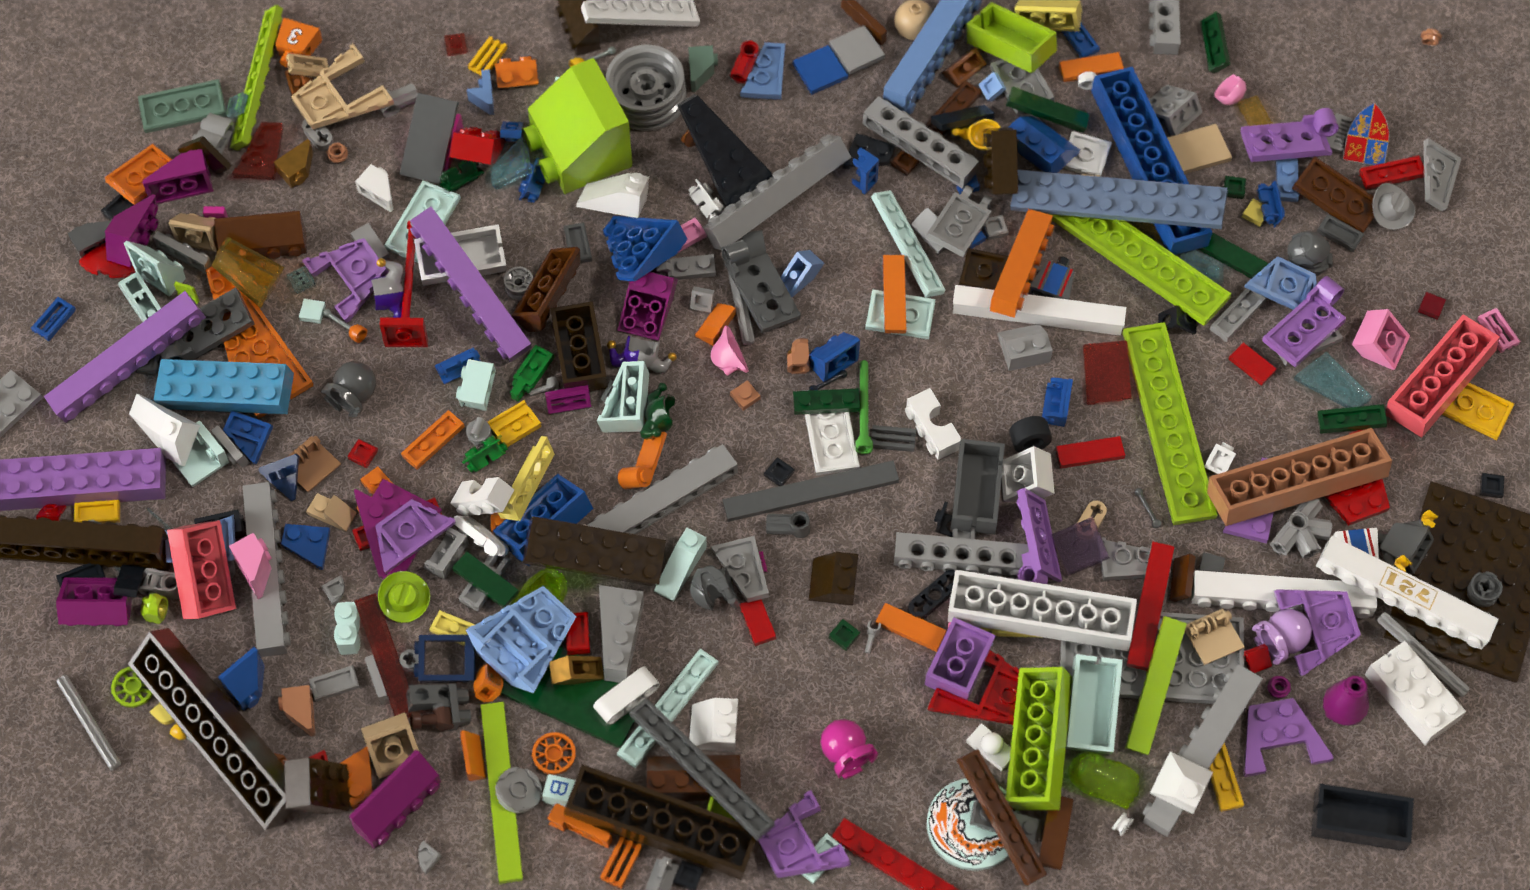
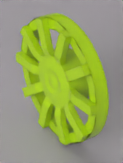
M129 666L116 674L112 681L111 691L119 704L135 708L147 703L153 694L150 690L143 688L146 685L141 682L142 680L137 677L134 671L132 677L127 676V672L133 671ZM121 676H124L126 679L124 683L118 682ZM116 685L123 686L124 689L116 692ZM126 692L122 700L117 696ZM141 692H145L148 694L145 698H143ZM138 695L140 701L135 702V696ZM129 696H131V703L125 702Z

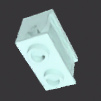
M468 359L467 365L463 366L461 372L462 386H458L456 392V399H458L462 407L465 403L466 407L487 410L496 373L493 363Z

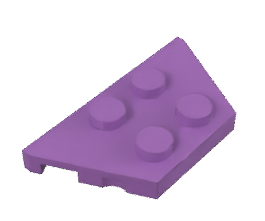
M411 499L376 524L384 573L387 574L456 524L454 518H448L437 513L436 510L424 507L421 503Z

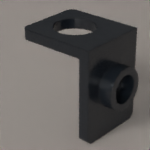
M1176 305L1158 314V323H1163L1165 317L1171 315V320L1166 325L1167 330L1177 326L1192 335L1196 334V320L1187 315V312L1184 313L1179 306Z
M945 501L942 510H937L934 522H937L936 532L952 537L953 532L947 529V524L952 520V515L946 513L948 502Z

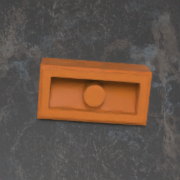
M718 303L697 331L695 337L714 346L722 335L724 327L728 326L736 315V308Z
M462 730L460 735L468 780L485 779L486 770L480 736Z

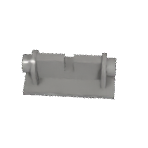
M663 857L662 860L656 858L645 890H670L679 865L671 863L672 860L667 857Z

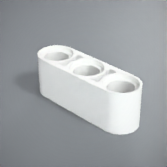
M643 666L599 698L593 707L605 722L611 725L640 704L645 698L652 695L659 688L660 683Z

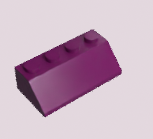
M416 749L349 815L355 831L374 849L378 845L385 844L390 838V833L395 828L399 829L407 820L406 817L412 811L416 812L424 803L423 800L429 794L433 795L439 789L441 783L439 774Z

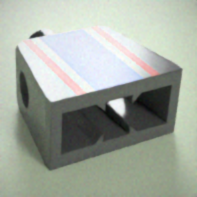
M1060 256L1056 263L1046 261L1031 283L1029 294L1069 300L1075 273L1073 269L1068 268L1070 260Z

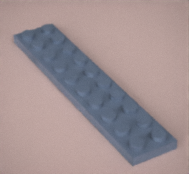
M1018 170V194L1012 195L1010 208L1011 211L1027 212L1028 209L1046 214L1222 229L1228 188Z

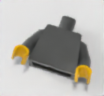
M1427 510L1419 520L1403 524H1393L1388 533L1379 530L1378 544H1381L1380 549L1383 553V560L1404 572L1408 571L1415 574L1434 541L1428 527L1434 528L1435 523L1433 520L1438 518V516L1431 510Z

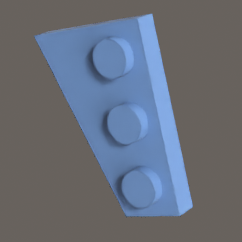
M764 43L755 61V66L740 92V97L781 99L785 44Z

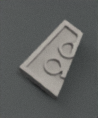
M1428 138L1423 141L1425 202L1440 211H1444L1448 207L1461 158Z
M755 536L711 546L713 553L722 566L727 568L731 579L747 602L770 597Z

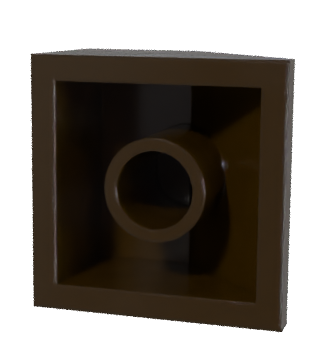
M833 552L813 558L808 601L853 605L859 554Z

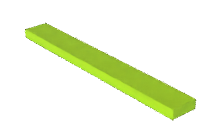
M504 702L481 704L499 883L523 881L516 813L506 810L499 803L495 791L498 778L507 769L511 768Z

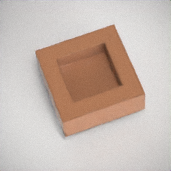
M748 380L730 392V396L743 411L761 399L760 394Z

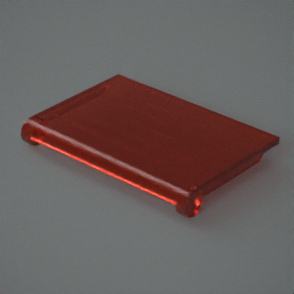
M1127 340L1083 345L1087 405L1132 399Z

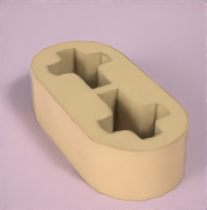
M1092 501L1088 504L1075 529L1077 537L1082 540H1090L1094 537L1107 512L1104 503ZM1096 508L1100 509L1095 518H1092L1093 510ZM1087 523H1090L1089 531H1086V533L1082 532Z

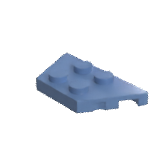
M1277 256L1248 281L1244 287L1294 310L1306 299L1307 294L1316 286L1317 281L1315 273Z

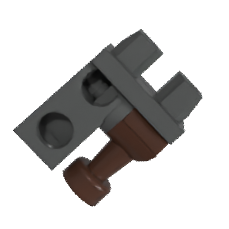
M456 684L409 685L406 697L412 730L421 729L422 725H435L441 731H456L458 726L470 724V709L459 710L458 704H468V689L456 688ZM433 709V714L421 715V712L418 710Z

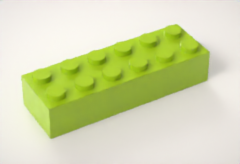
M1064 667L1019 668L1006 788V800L1015 810H1060L1073 676Z

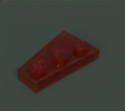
M261 122L251 140L250 147L246 153H243L239 166L232 172L233 178L275 180L276 167L274 161L279 158L284 129L283 123Z

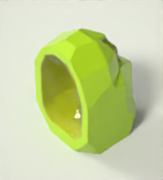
M152 593L142 598L140 612L147 622L156 624L164 621L168 611L167 598L157 593Z

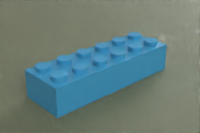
M161 359L154 401L172 410L288 414L294 373L286 364Z

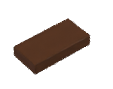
M1187 554L1174 559L1170 600L1177 602L1191 597L1196 556Z

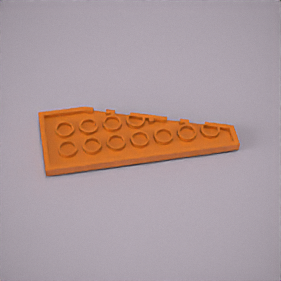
M225 259L206 269L213 300L236 287L240 291L255 325L224 342L228 362L286 364L294 373L290 400L313 387L314 384ZM231 312L224 314L223 321L230 318ZM254 413L257 419H260L261 417L267 414Z

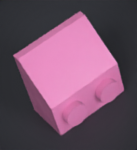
M1389 309L1371 310L1366 312L1352 345L1363 358L1395 370L1410 335Z
M252 533L229 547L238 567L256 597L260 599L263 596L272 569L269 560L272 558L263 539H257L255 534Z

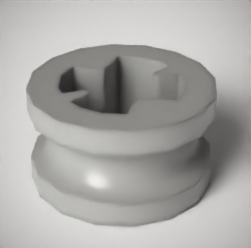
M412 649L405 650L400 655L402 669L407 672H414V664L418 663L419 654H415V651ZM412 656L416 662H411L412 665H407L405 659L409 660V657Z

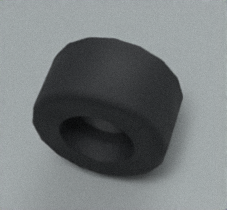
M1029 416L1020 419L1009 429L1014 449L1018 453L1033 446L1042 450L1052 441L1048 422L1041 416Z

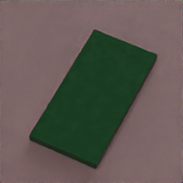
M559 646L552 661L566 656L580 655H567V650ZM550 664L534 693L511 686L503 679V688L500 695L617 748L623 746L635 723L628 712L613 724L608 725L593 707L599 698L619 684L617 682L605 681L603 679L571 685H552Z

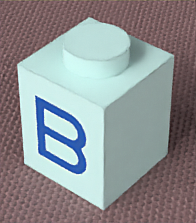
M548 774L542 795L544 803L550 805L558 803L565 807L575 780Z

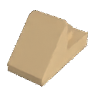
M318 493L306 511L307 515L345 532L357 515L356 511L337 496L333 495L329 499Z

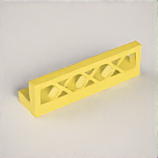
M541 436L537 445L533 446L512 485V488L515 490L504 511L498 512L501 519L520 521L555 455L547 437Z

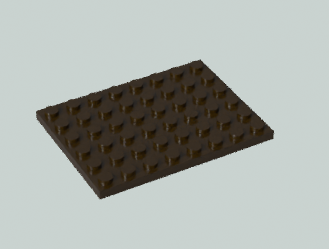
M1431 481L1419 519L1427 510H1431L1438 516V518L1433 520L1435 523L1434 528L1428 527L1434 541L1415 574L1408 571L1406 573L1498 618V622L1489 642L1481 650L1469 646L1467 642L1457 637L1449 636L1446 631L1438 627L1429 626L1424 620L1416 616H1410L1396 606H1392L1390 616L1433 655L1516 683L1519 679L1530 639V514ZM1486 571L1497 575V579L1502 582V593L1493 605L1489 607L1476 606L1467 596V586L1475 574L1479 572L1485 573ZM1483 586V591L1486 592L1488 589ZM1385 630L1383 638L1401 643L1390 632Z

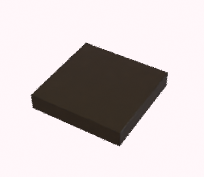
M969 248L959 285L995 290L1009 256Z

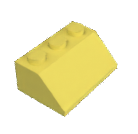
M1018 0L1015 6L1016 14L1053 31H1080L1081 0Z

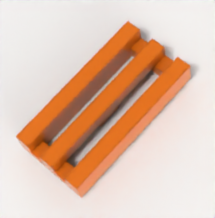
M621 836L600 879L622 889L642 850V845L635 844L634 841L627 840ZM623 844L626 845L611 877H607ZM631 848L635 849L619 881H616L615 879Z

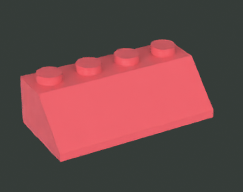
M220 520L167 530L183 619H200L236 609Z

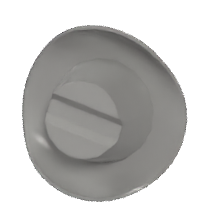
M1384 183L1375 191L1372 200L1373 214L1381 226L1395 230L1406 227L1412 222L1415 216V206L1402 189L1393 184Z

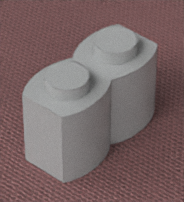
M209 113L206 118L202 119L200 130L197 134L193 135L191 140L204 136L222 154L235 129L233 120Z

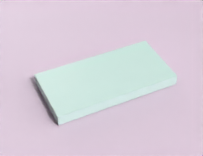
M423 180L385 243V248L406 258L408 241L407 222L432 206L446 225L461 196ZM415 248V260H414V261L418 263L417 253H416V248Z

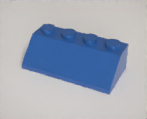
M556 474L533 495L520 521L506 519L493 532L500 540L507 544L508 550L523 562L529 522L533 516L577 524L593 510V507L585 491L561 475Z

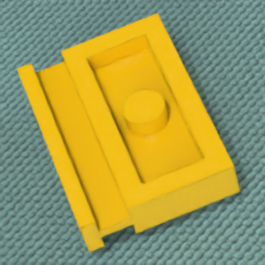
M525 400L487 422L496 437L500 434L502 435L499 442H505L507 447L542 427L541 422L531 408L528 407Z

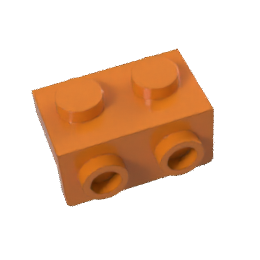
M531 56L519 57L520 61L511 62V58L499 59V63L495 64L498 89L539 84L536 59L532 60Z

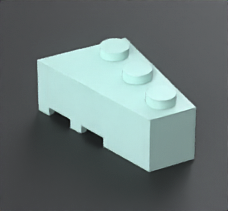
M644 361L622 362L612 385L611 394L605 401L604 410L597 419L602 432H639L646 422L645 410L647 408L649 371Z

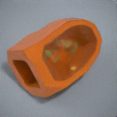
M487 663L481 666L476 673V680L473 683L476 698L484 703L492 702L501 694L503 688V677Z

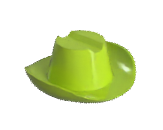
M408 571L392 573L382 581L379 587V606L382 612L393 621L401 623L414 621L428 608L430 602L429 587L415 573Z

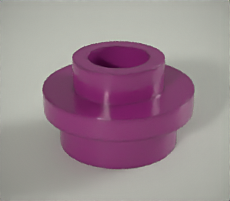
M1274 676L1269 680L1267 689L1273 697L1285 698L1290 693L1291 685L1285 677ZM1275 685L1282 686L1283 690L1278 691Z

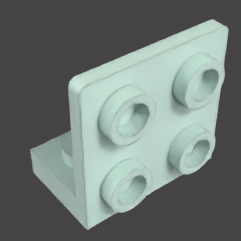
M200 420L196 422L200 427L186 465L181 466L172 461L192 487L229 463L223 448Z

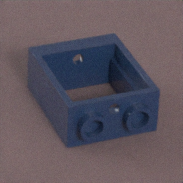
M419 635V641H415L414 645L415 654H419L418 663L414 664V677H418L420 683H474L475 648L468 635ZM426 642H465V675H425Z

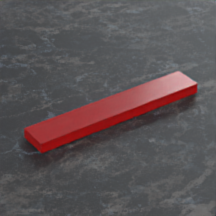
M1152 542L1126 663L1128 667L1148 671L1175 546Z

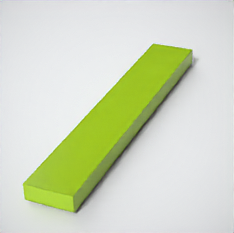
M1167 616L1163 617L1125 746L1126 749L1149 755L1187 623Z

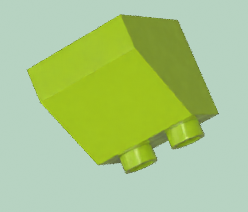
M594 58L571 66L528 108L530 126L522 128L526 144L531 152L541 149L545 157L539 160L542 174L548 184L557 181L564 195L582 188L588 183L599 181L633 167L629 121Z

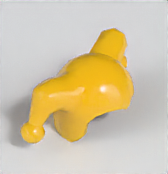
M983 119L968 128L952 129L951 133L954 136H960L962 139L970 141L977 149L987 151V147L983 146V134L986 133L988 128L1001 127L992 119Z

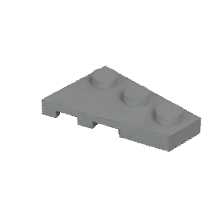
M1098 536L1097 542L1103 581L1145 578L1151 548L1143 546L1139 548L1126 545V542L1118 541L1117 543Z

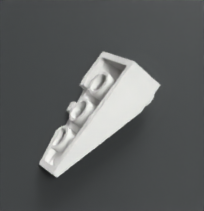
M136 394L129 415L153 443L162 449L166 458L181 466H185L200 425L140 394Z

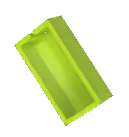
M993 2L980 11V15L977 14L966 24L967 43L1030 73H1033L1057 51L1055 31Z

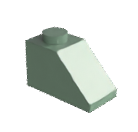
M713 45L688 47L691 92H696L715 74L714 66H718V55L713 53Z

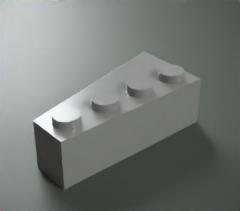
M599 585L605 681L620 683L630 673L644 607V592Z

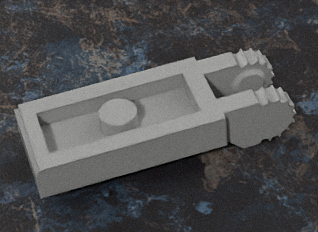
M490 555L483 564L502 577V574H504L511 562L510 559L504 558L497 569L492 566L497 561L498 555ZM468 583L459 596V602L479 612L488 596Z

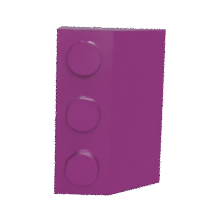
M64 577L56 600L58 625H128L131 615L132 597L113 594L117 578Z

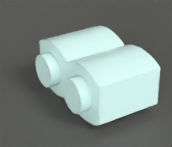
M354 602L337 603L334 611L337 623L334 631L336 645L341 655L357 654L360 649L358 631L361 624L357 607Z

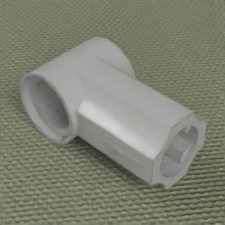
M411 83L392 92L387 90L394 104L380 110L384 117H391L396 115L400 108L416 102L417 90L414 84Z

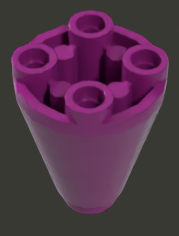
M1348 677L1332 684L1326 690L1323 697V708L1326 717L1340 725L1348 726L1357 725L1366 717L1369 710L1367 684L1362 677Z

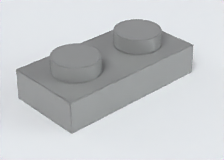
M218 425L211 430L216 436L215 440L222 448L225 447L229 452L226 456L234 465L238 463L244 468L250 463Z

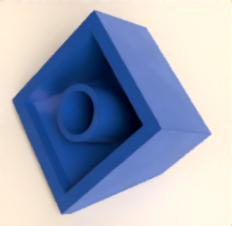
M845 332L831 337L825 345L816 347L811 351L809 366L823 382L836 376L841 370H845L859 360L860 339Z

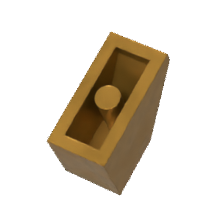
M305 140L274 161L277 173L291 188L303 184L309 177L313 157L310 140Z
M566 656L549 662L552 685H571L604 679L601 657Z

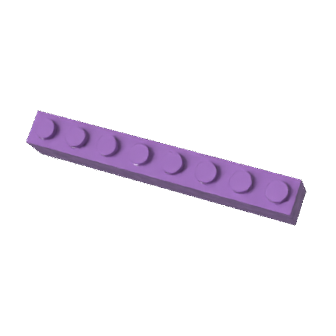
M432 206L411 219L412 227L410 231L416 239L421 238L424 243L422 247L427 255H433L437 260L434 264L441 274L443 272L449 277L447 282L454 291L457 289L462 296L459 298L466 308L471 307L474 312L472 317L477 324L480 325L482 323L486 328L484 333L490 342L495 341L499 346L497 351L500 356L512 362L531 349L530 341Z
M186 291L182 292L46 394L44 398L55 414L65 423L74 419L78 413L94 404L98 398L110 392L114 386L127 379L138 368L146 365L151 358L163 352L175 340L182 338L191 328L198 326L206 316Z

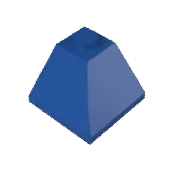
M255 647L218 676L226 693L243 711L254 707L259 702V698L262 697L265 665Z

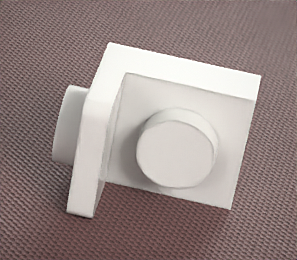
M1222 442L1221 446L1216 444L1204 467L1216 474L1228 471L1233 459L1237 455L1233 452L1234 448Z

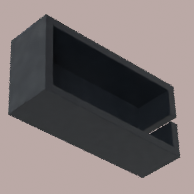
M1319 783L1314 792L1313 812L1315 813L1312 816L1311 837L1406 851L1412 842L1414 798Z

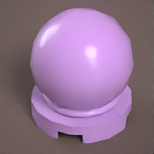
M1293 609L1277 611L1270 617L1268 622L1260 621L1252 628L1257 634L1254 638L1256 645L1265 644L1268 646L1270 657L1275 665L1284 662L1288 658V653L1293 654L1301 651L1309 643L1312 632L1309 619L1302 612Z

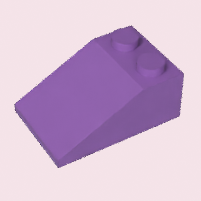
M953 617L926 674L925 685L935 690L936 687L968 700L996 635Z

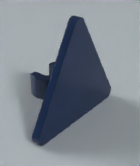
M293 454L259 467L258 471L289 500L293 501L296 499L299 466L298 454Z

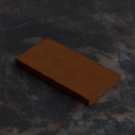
M1315 156L1292 187L1293 190L1336 219L1362 233L1365 232L1374 219L1372 208L1373 195Z

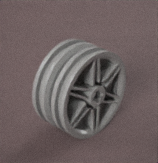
M638 45L619 53L608 66L605 79L629 121V128L640 131L658 130L668 126L681 115L677 104L687 99L684 70L681 62L672 52L656 45Z

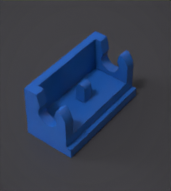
M860 148L857 151L859 155L858 160L853 158V164L858 168L856 173L860 177V182L852 178V184L860 189L862 194L866 195L878 181L879 159L863 148Z
M1054 377L1051 378V383H1047L1042 417L1047 420L1048 424L1065 427L1073 379Z

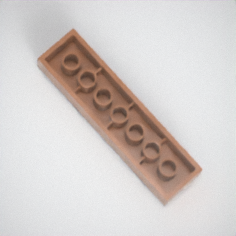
M1369 428L1210 476L1207 494L1225 526L1386 478L1389 476L1392 459L1373 429Z

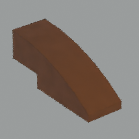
M1061 796L1060 810H1047L1039 860L1043 867L1057 870L1062 868L1073 798Z

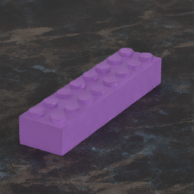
M161 448L0 460V511L42 508L47 504L74 506V503L106 500L128 502L165 499L166 458Z

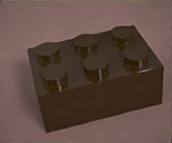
M1011 127L988 128L986 133L983 134V146L987 147V154L984 155L983 161L988 173L987 176H984V187L993 195L1018 194L1017 130Z
M311 757L286 760V808L324 815L348 812L350 796L348 793L349 771L347 765Z

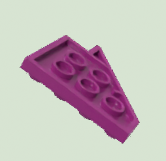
M382 479L372 497L355 489L354 496L378 577L385 579L392 573L408 571L419 551L387 574L384 573L375 525L411 499L421 503L424 507L436 510L439 514L442 512V509L385 479Z

